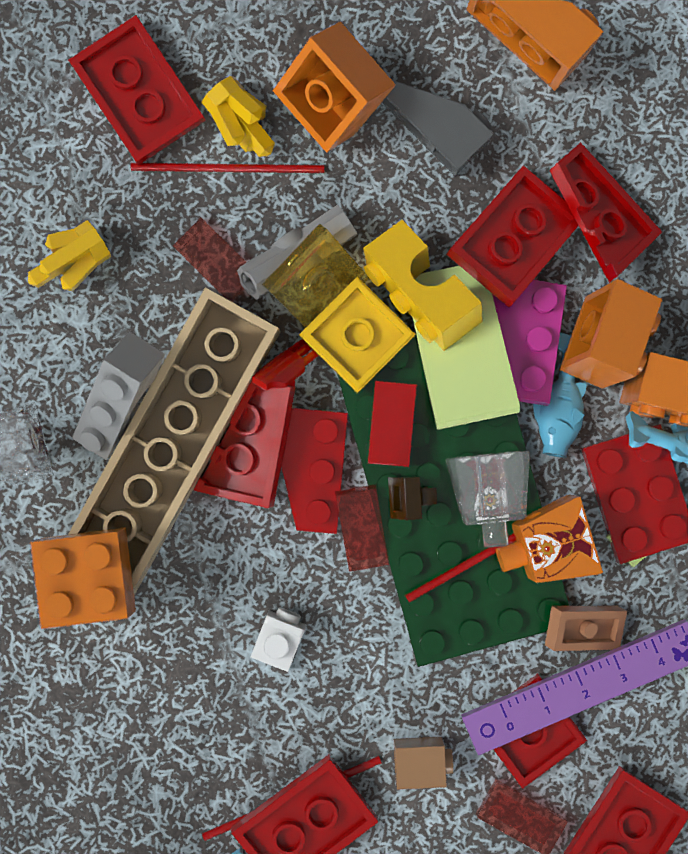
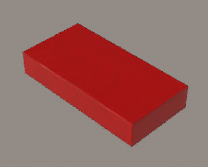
M375 381L368 463L409 467L417 385Z

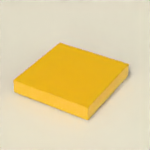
M358 277L299 334L357 394L416 335Z

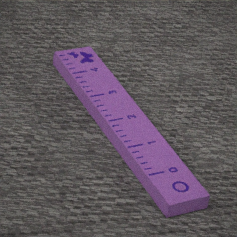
M686 619L678 621L461 714L478 756L687 667L688 621Z

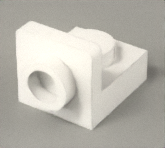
M278 608L276 613L268 610L250 657L288 672L306 629V624L299 622L301 616L284 608Z

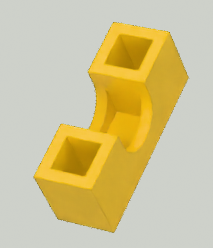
M400 220L363 248L366 260L364 271L369 279L377 287L382 284L391 293L389 297L400 313L406 314L408 312L417 321L415 323L416 328L427 342L435 341L445 351L482 322V302L455 274L437 286H425L416 281V278L430 267L428 246L403 220Z

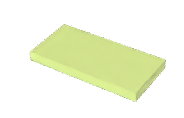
M460 266L422 273L416 278V281L422 285L437 286L455 274L482 302V322L445 351L435 341L429 343L422 337L415 325L417 321L412 317L437 430L520 413V404L492 293Z

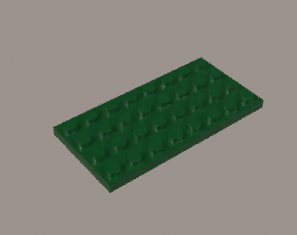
M416 335L358 394L338 375L417 666L428 665L547 632L552 606H569L562 580L536 583L528 579L524 566L503 572L496 553L411 602H408L405 596L513 534V522L542 508L517 414L437 430ZM375 381L417 385L409 467L368 463ZM502 454H511L508 458L499 456ZM484 456L485 459V456H492L487 463L485 461V464L477 458ZM494 457L506 459L497 469L501 488H497L503 492L506 507L501 501L499 504L495 503L499 499L495 497V493L490 494L489 490L491 489H488V486L491 487L488 483L492 484L493 481L491 479L488 480L487 475L491 477L492 474L490 472L487 474V469H491V466L488 464ZM470 458V459H468L467 461H465L464 463H462L461 461L457 460V459ZM474 459L484 465L486 471L487 485L479 494L486 487L488 492L487 494H482L483 499L480 502H483L484 496H487L488 493L496 499L490 507L485 505V502H483L484 506H480L478 503L475 511L474 495L479 490L474 491L476 474L465 464ZM388 477H420V487L436 488L437 504L422 506V519H391ZM467 485H468V488H467V491H466V494H465V499H464V509H471V510H473V511L463 510V497H464V493H465V490H466ZM513 492H514L515 497H516V502H517L516 505H512V504H515V499H514ZM500 504H502L507 513L505 517H496L494 515L495 512L493 510L497 507L500 508L499 511L502 514ZM512 505L513 507L517 508L516 514H515V509H514V508H512V507H507V506ZM478 506L480 508V517H485L481 516V509L488 511V515H486L487 517L485 519L475 520V513Z

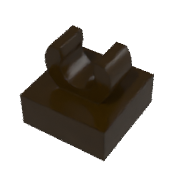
M388 477L391 519H422V506L437 504L436 488L420 487V477Z

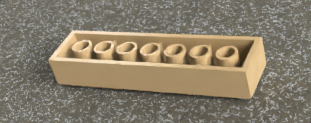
M206 287L69 534L126 528L134 595L207 466L216 446H218L227 430L229 422L252 380V376L262 367L281 332L278 327Z

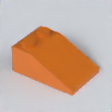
M469 0L466 9L554 91L588 56L604 32L599 28V22L591 12L584 8L579 9L572 2L565 0Z

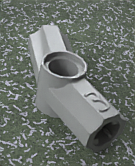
M337 204L304 228L297 227L274 242L271 249L240 266L237 270L240 283L248 295L258 300L290 279L296 281L307 274V269L312 271L323 262L324 257L336 251L346 242L351 241L352 238L357 236V232Z

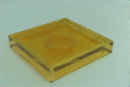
M319 224L262 285L306 328L356 277L360 278L364 283L369 277L324 226Z

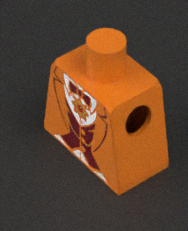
M570 494L563 496L513 522L512 529L516 536V542L496 548L497 558L503 572L524 566L528 579L536 583L603 573L580 496Z

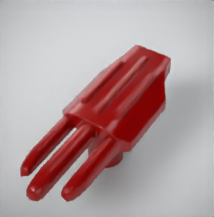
M300 339L261 367L252 376V383L265 390L285 388L288 385L295 387V379L305 372V366L319 355L312 350L304 356L312 348L303 339Z

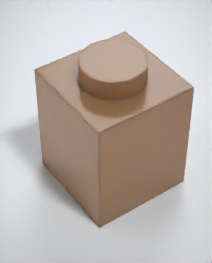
M442 737L393 739L397 790L447 787L446 774H453V755L451 748L445 749Z

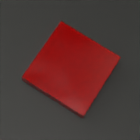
M537 673L513 692L541 681L542 678ZM567 717L493 750L523 789L587 742V739L573 720Z

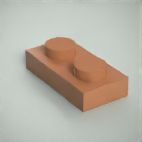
M617 605L552 606L545 646L553 651L613 650L621 646L627 611Z

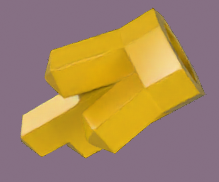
M229 76L223 79L205 95L201 103L212 115L227 146L240 145L245 152L254 151L258 157L271 155L275 142L258 123V121L263 120L266 116V105L247 92L235 77Z
M87 220L74 229L48 234L45 246L53 253L41 260L39 266L28 272V283L39 288L62 274L63 276L60 278L62 288L74 291L98 265L111 258V254L96 229Z

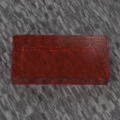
M200 217L173 247L224 298L234 302L245 290L240 283L237 270L246 261Z
M369 485L335 491L349 572L389 565L376 486Z
M497 779L493 782L476 812L477 818L541 854L551 853L568 823L563 816Z

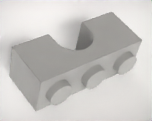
M129 331L103 359L72 439L82 444L85 449L107 460L115 451L140 406L137 402L154 381L166 354Z

